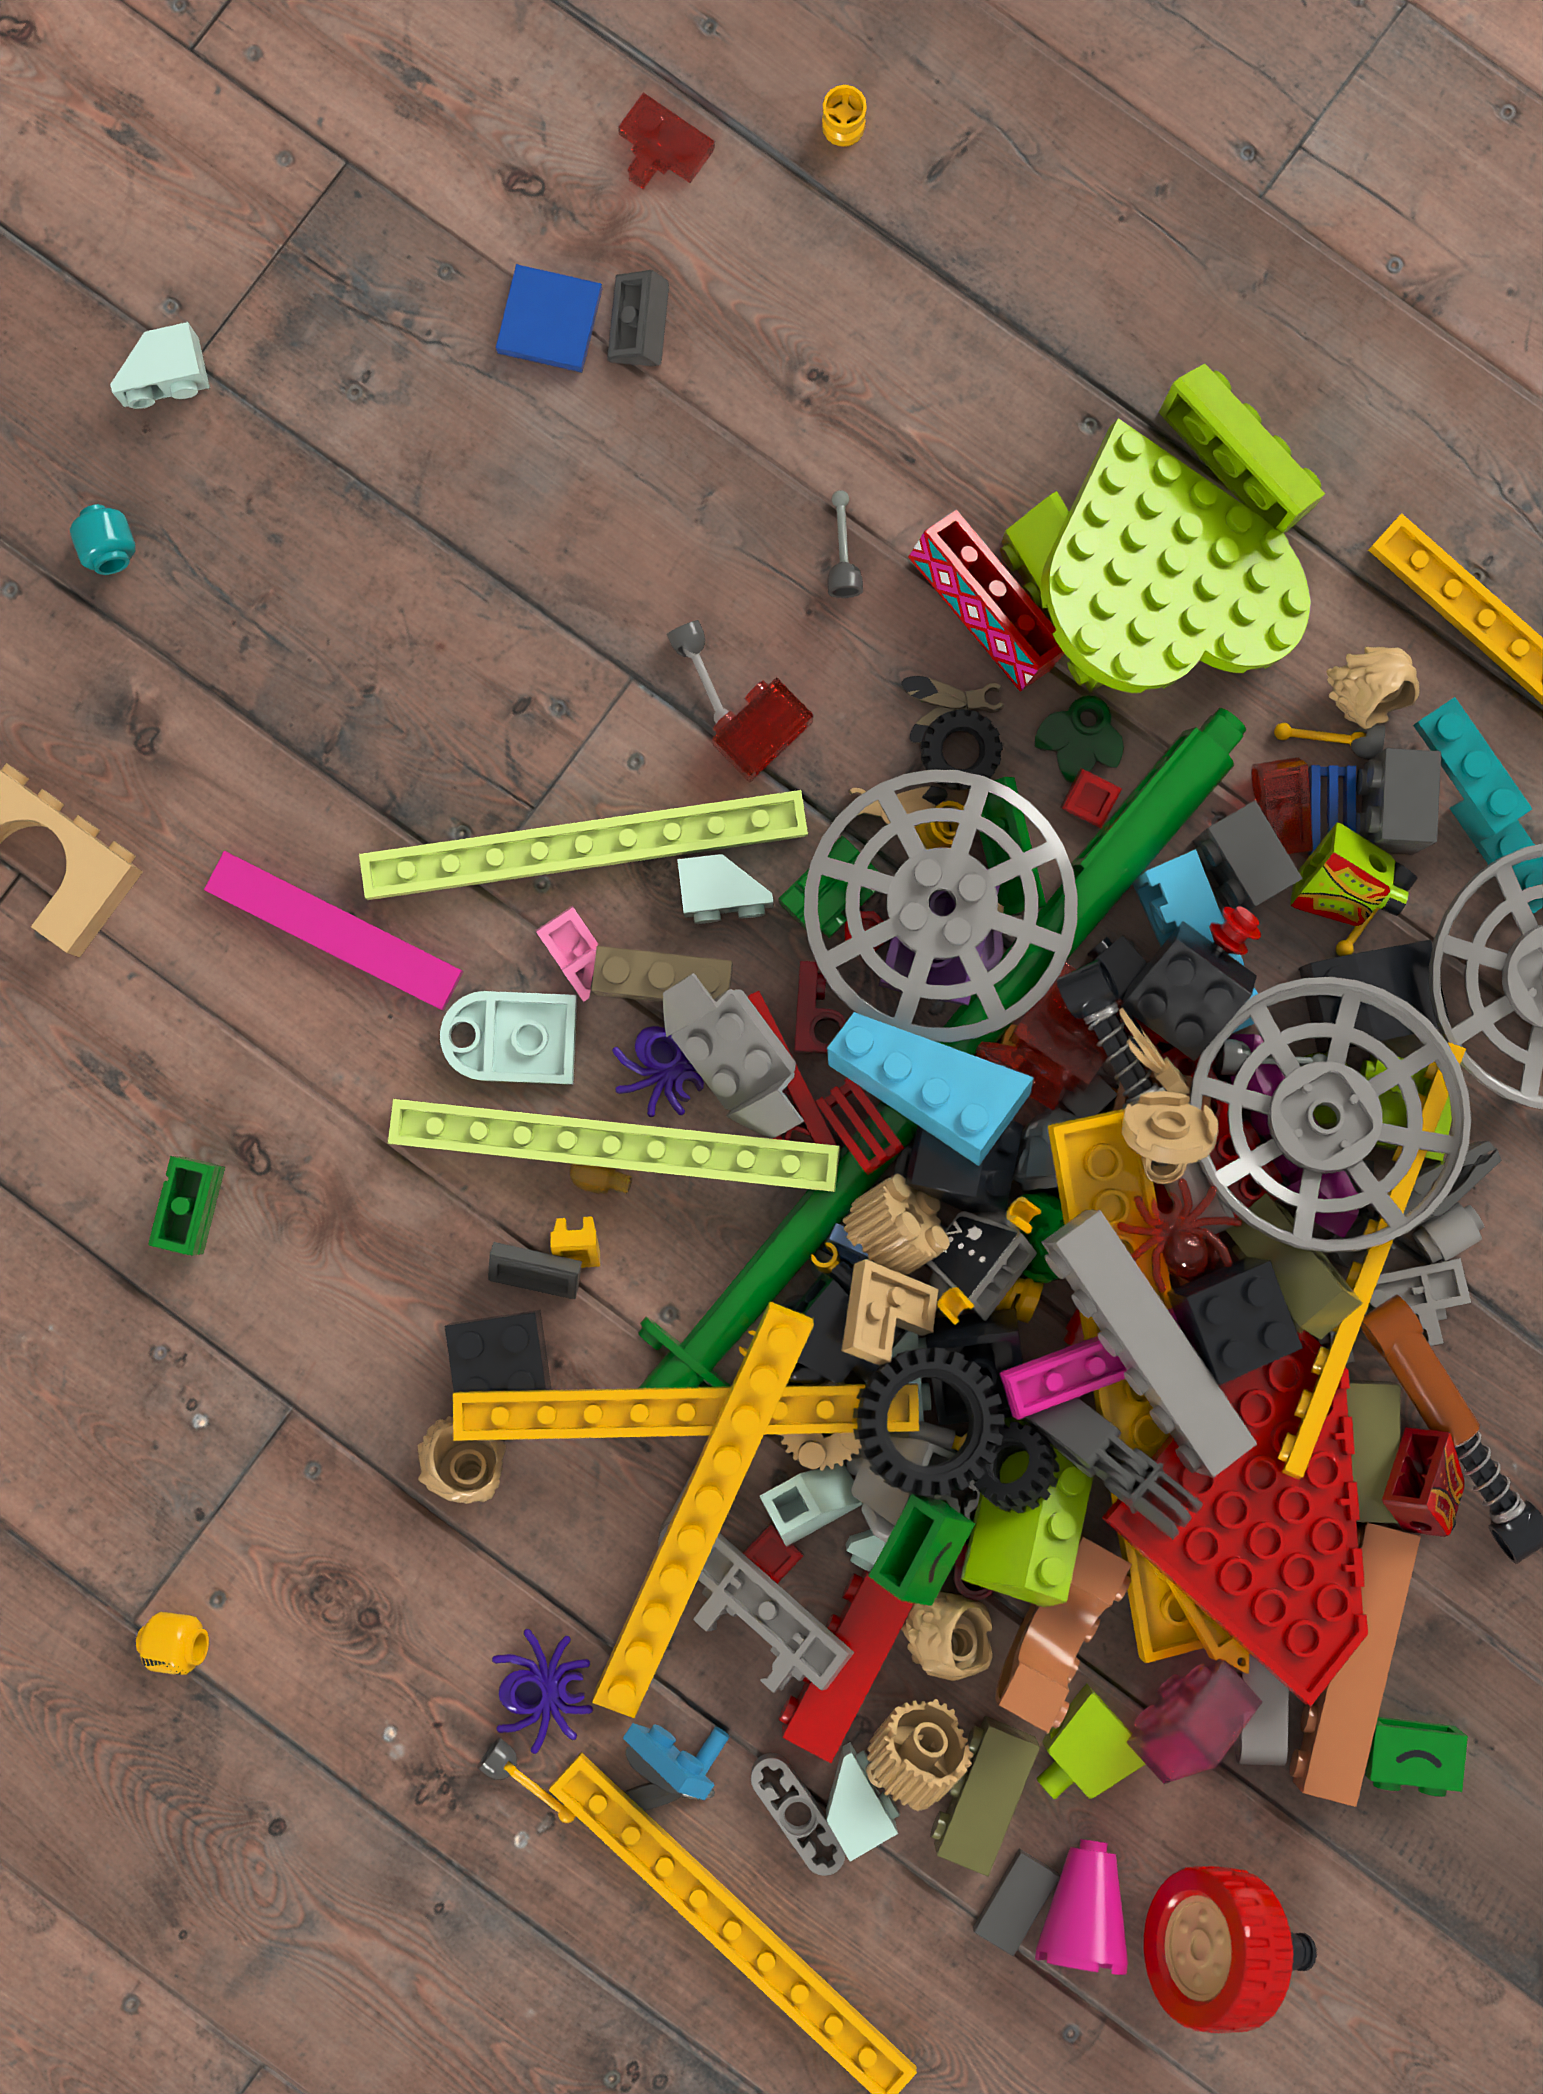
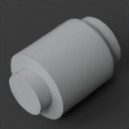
M1457 1202L1440 1217L1436 1216L1420 1224V1229L1414 1232L1412 1236L1425 1258L1431 1264H1434L1439 1260L1446 1262L1481 1241L1482 1236L1479 1231L1485 1228L1471 1205L1463 1208Z

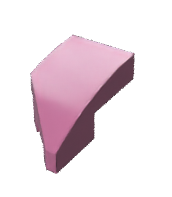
M571 906L535 931L584 1002L590 997L598 943L574 907Z

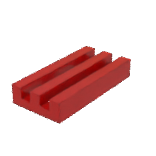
M846 1078L844 1085L840 1088L835 1086L830 1090L831 1094L825 1099L821 1097L815 1103L862 1169L869 1175L905 1147L862 1088ZM851 1093H854L891 1144L886 1149H882L846 1099ZM835 1105H840L876 1155L870 1161L832 1110Z

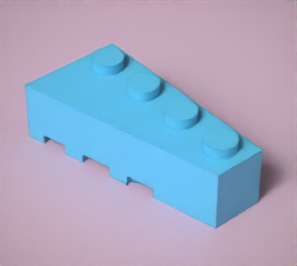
M1196 849L1145 871L1132 884L1161 947L1182 921L1212 943L1214 940L1209 928L1212 922L1220 924L1225 922ZM1229 953L1231 957L1244 966L1241 955ZM1255 988L1251 997L1258 994ZM1251 1017L1239 1025L1233 1033L1253 1025Z
M855 1012L827 1047L828 1065L978 1166L1031 1094L1034 1077Z

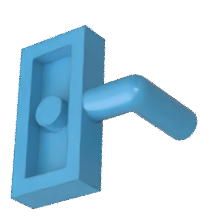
M632 1723L623 1737L677 1792L702 1800L707 1798L715 1785L705 1775L730 1738L725 1731L714 1727L696 1757L688 1752H680L674 1746L676 1738L656 1724L650 1729Z

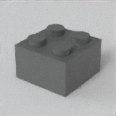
M1386 748L1364 764V768L1359 769L1356 778L1357 795H1362L1361 813L1356 814V833L1389 854L1413 855L1437 843L1441 751Z
M1256 800L1208 827L1193 840L1205 873L1211 871L1219 885L1216 888V893L1224 907L1236 909L1238 906L1250 910L1303 879Z

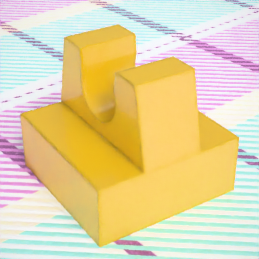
M583 1217V1228L581 1230H568L566 1219L556 1218L554 1231L550 1232L552 1255L582 1261L581 1268L600 1267V1248L593 1217Z

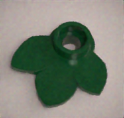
M1096 696L1080 697L1070 705L1068 711L1051 713L1043 720L1034 740V746L1037 749L1057 751L1059 770L1065 780L1070 783L1074 782L1080 768L1090 772L1096 761L1104 766L1117 768L1124 750L1122 736L1110 724L1111 712L1108 705ZM1083 712L1093 713L1096 718L1095 725L1085 726L1080 720V715Z

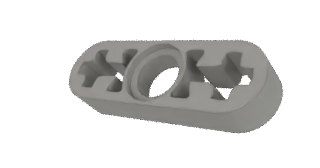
M766 1753L757 1758L751 1770L752 1787L807 1867L815 1874L822 1876L837 1872L844 1863L845 1852L829 1826L827 1816L785 1757L777 1753ZM766 1766L772 1771L778 1768L782 1770L779 1780L786 1792L789 1791L791 1786H795L797 1789L785 1794L778 1804H775L773 1801L779 1798V1791L772 1782L765 1784L761 1782L764 1778L763 1768ZM802 1802L810 1808L811 1817L807 1823L795 1826L786 1820L784 1813L791 1803ZM818 1823L823 1826V1828L816 1830L819 1840L824 1846L831 1844L835 1846L832 1849L833 1859L827 1861L824 1857H819L817 1860L814 1858L817 1853L816 1845L810 1836L804 1842L799 1839L812 1833Z

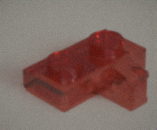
M644 92L618 127L619 135L634 145L632 153L636 157L627 169L629 181L644 190L657 170L665 174L670 169L691 183L715 149V141Z

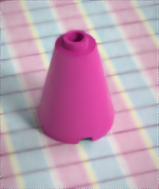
M1080 1839L1079 1848L1070 1847L1036 1947L1035 1960H1046V1963L1085 1971L1098 1972L1101 1967L1112 1969L1111 1974H1127L1128 1956L1116 1854L1107 1852L1108 1843Z

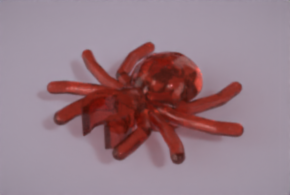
M1180 1178L1177 1183L1184 1202L1183 1208L1180 1198L1176 1193L1169 1190L1170 1196L1174 1200V1206L1168 1212L1158 1210L1157 1203L1154 1197H1152L1150 1204L1151 1210L1157 1218L1155 1219L1146 1208L1143 1198L1138 1195L1134 1198L1137 1210L1145 1223L1153 1227L1132 1226L1124 1222L1117 1224V1228L1125 1233L1153 1236L1147 1239L1130 1255L1136 1262L1140 1256L1157 1244L1152 1251V1276L1160 1293L1166 1291V1286L1160 1274V1254L1163 1253L1166 1265L1175 1274L1184 1277L1195 1276L1205 1268L1208 1262V1247L1202 1236L1206 1237L1219 1251L1226 1267L1232 1265L1229 1252L1218 1237L1209 1229L1198 1227L1206 1225L1240 1227L1242 1220L1227 1216L1196 1219L1213 1201L1217 1192L1216 1186L1212 1185L1209 1187L1206 1196L1191 1212L1193 1201L1186 1180Z

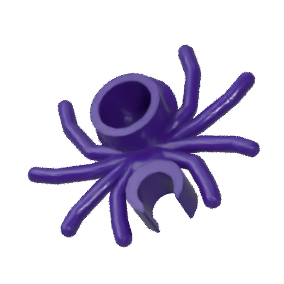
M659 1026L643 1029L635 1040L637 1057L647 1068H643L629 1060L620 1048L614 1047L612 1049L613 1054L627 1068L642 1076L652 1075L631 1085L617 1086L615 1092L618 1094L631 1093L657 1082L648 1103L647 1115L649 1117L655 1116L656 1104L664 1086L665 1096L678 1115H684L685 1109L677 1099L688 1102L691 1098L683 1091V1082L691 1081L699 1092L704 1088V1082L702 1077L694 1072L696 1069L672 1039V1035L666 1037L665 1028Z
M525 1629L523 1634L532 1646L539 1663V1668L534 1661L512 1654L496 1655L492 1658V1662L495 1664L514 1663L530 1669L514 1671L506 1676L499 1687V1699L503 1706L512 1713L532 1715L514 1724L498 1725L496 1730L498 1733L519 1731L538 1721L542 1713L538 1735L531 1747V1752L537 1754L545 1740L550 1722V1711L562 1732L571 1740H575L577 1734L570 1729L560 1714L559 1709L566 1714H590L593 1712L591 1705L577 1706L566 1704H576L585 1698V1692L571 1694L566 1690V1685L572 1680H584L583 1674L573 1670L589 1667L590 1661L582 1659L561 1664L556 1670L565 1647L571 1641L569 1636H565L558 1643L547 1667V1661L538 1640L530 1629Z

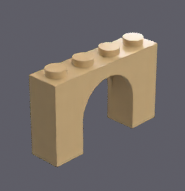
M6 763L2 769L0 768V844L17 830L41 826L49 828L56 834L66 854V872L63 882L31 925V928L64 952L80 957L143 871L132 864L136 857L133 853L115 841L110 846L104 844L96 838L100 832L97 827L79 815L74 820H71L60 812L65 804L44 789H41L38 795L24 786L29 778Z

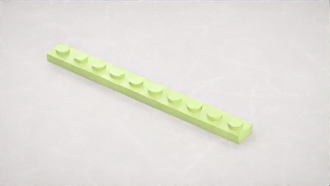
M798 790L359 854L365 899L373 900L807 837L808 832L802 791Z
M393 1099L388 1144L830 1192L836 1191L840 1146L400 1099Z

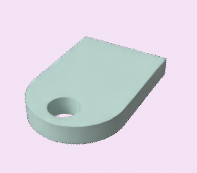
M480 991L468 994L460 998L449 1008L442 1021L440 1043L444 1056L456 1071L474 1080L573 1085L578 996ZM460 1023L471 1024L476 1033L474 1042L466 1048L456 1047L451 1038L452 1030Z

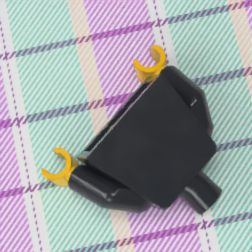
M826 1242L824 1243L826 1248L833 1253L832 1259L827 1263H820L813 1254L811 1255L815 1267L822 1273L792 1309L795 1312L813 1318L814 1326L788 1381L820 1385L829 1379L839 1384L852 1371L868 1383L865 1379L872 1371H877L881 1366L842 1351L853 1269L846 1262L840 1263V1255L835 1245ZM751 1330L748 1333L754 1336L756 1331ZM739 1346L740 1353L745 1356L748 1349Z

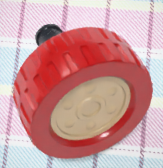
M1193 1866L1180 1869L1169 1876L1159 1887L1147 1913L1144 1928V1959L1150 1985L1165 2012L1180 2025L1194 2031L1235 2033L1247 2032L1261 2027L1280 2008L1288 1991L1292 1971H1308L1316 1962L1317 1948L1313 1939L1306 1933L1294 1934L1290 1932L1284 1909L1274 1892L1259 1877L1246 1870L1222 1866Z

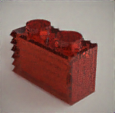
M777 677L769 685L764 680L759 682L746 695L745 700L749 703L737 715L729 711L713 727L716 733L712 738L713 746L749 783L813 723L814 715Z

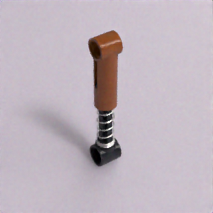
M1396 1294L1365 1314L1360 1326L1362 1332L1374 1349L1384 1357L1429 1430L1450 1432L1458 1460L1461 1461L1465 1468L1463 1475L1471 1477L1475 1483L1473 1490H1479L1484 1498L1482 1504L1484 1506L1489 1505L1492 1521L1489 1525V1530L1503 1552L1511 1561L1518 1564L1542 1548L1543 1516L1532 1503L1527 1500L1523 1502L1517 1492L1510 1490L1509 1478L1500 1474L1501 1465L1499 1462L1491 1460L1490 1448L1482 1445L1480 1442L1479 1422L1423 1336V1327L1410 1306L1402 1297Z

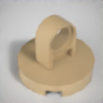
M1168 1091L1148 1092L1140 1095L1139 1103L1133 1106L1129 1103L1125 1107L1122 1135L1128 1146L1141 1155L1144 1172L1148 1179L1154 1183L1166 1184L1178 1180L1184 1174L1188 1163H1195L1207 1157L1216 1144L1218 1120L1213 1111L1206 1105H1204L1203 1111L1190 1105V1096L1182 1093ZM1154 1160L1156 1162L1167 1163L1169 1165L1161 1167L1155 1166L1152 1164V1161Z

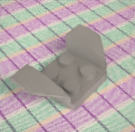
M692 973L663 992L666 1037L672 1035V1039L723 1107L731 1110L726 1117L772 1139L804 1121L782 1092L794 1078L795 1073L793 1071L795 1070L796 1062L742 989H735L734 991L729 989L713 999L697 976Z

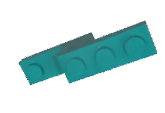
M1456 697L1413 725L1430 751H1441V767L1463 797L1462 800L1449 809L1489 865L1496 859L1520 848L1535 845L1517 820L1533 808ZM1543 857L1526 860L1512 866L1522 890L1543 884ZM1543 898L1528 902L1533 914L1543 908Z

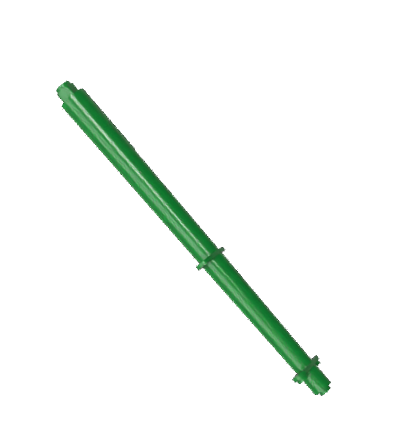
M1218 708L1199 729L1195 727L1183 731L1103 825L1102 829L1097 832L1071 863L1074 869L1078 894L1077 926L1067 960L1234 767V762L1229 754L1243 738L1246 727L1228 710ZM1063 883L1047 901L1046 906L1042 907L1038 912L1036 922L1037 926L1060 935L1064 924L1065 909ZM1014 941V942L1012 943V945L1007 949V951L1002 955V958H1001V960L999 961V963L1006 957V955L1008 954V952L1011 950V948H1012L1013 945L1015 944V941ZM1030 943L1018 964L1002 980L994 984L1005 1010L1021 1000L1037 984L1049 967L1055 952ZM977 993L971 995L968 1006L961 1005L943 1028L970 1025L988 1019ZM1013 1022L1002 1029L975 1039L937 1043L983 1058ZM881 1101L876 1109L906 1148L915 1138L917 1124ZM869 1115L864 1124L884 1150L891 1144ZM857 1130L852 1137L870 1161L876 1155ZM845 1145L839 1154L836 1191L808 1189L682 1343L646 1316L640 1323L642 1328L638 1332L639 1336L657 1351L663 1345L670 1351L638 1388L698 1387L704 1379L711 1384L709 1387H731L727 1381L713 1370L715 1366L762 1314L769 1302L775 1299L811 1255L828 1238L835 1224H840L848 1215L852 1203L868 1192L902 1151L868 1175Z

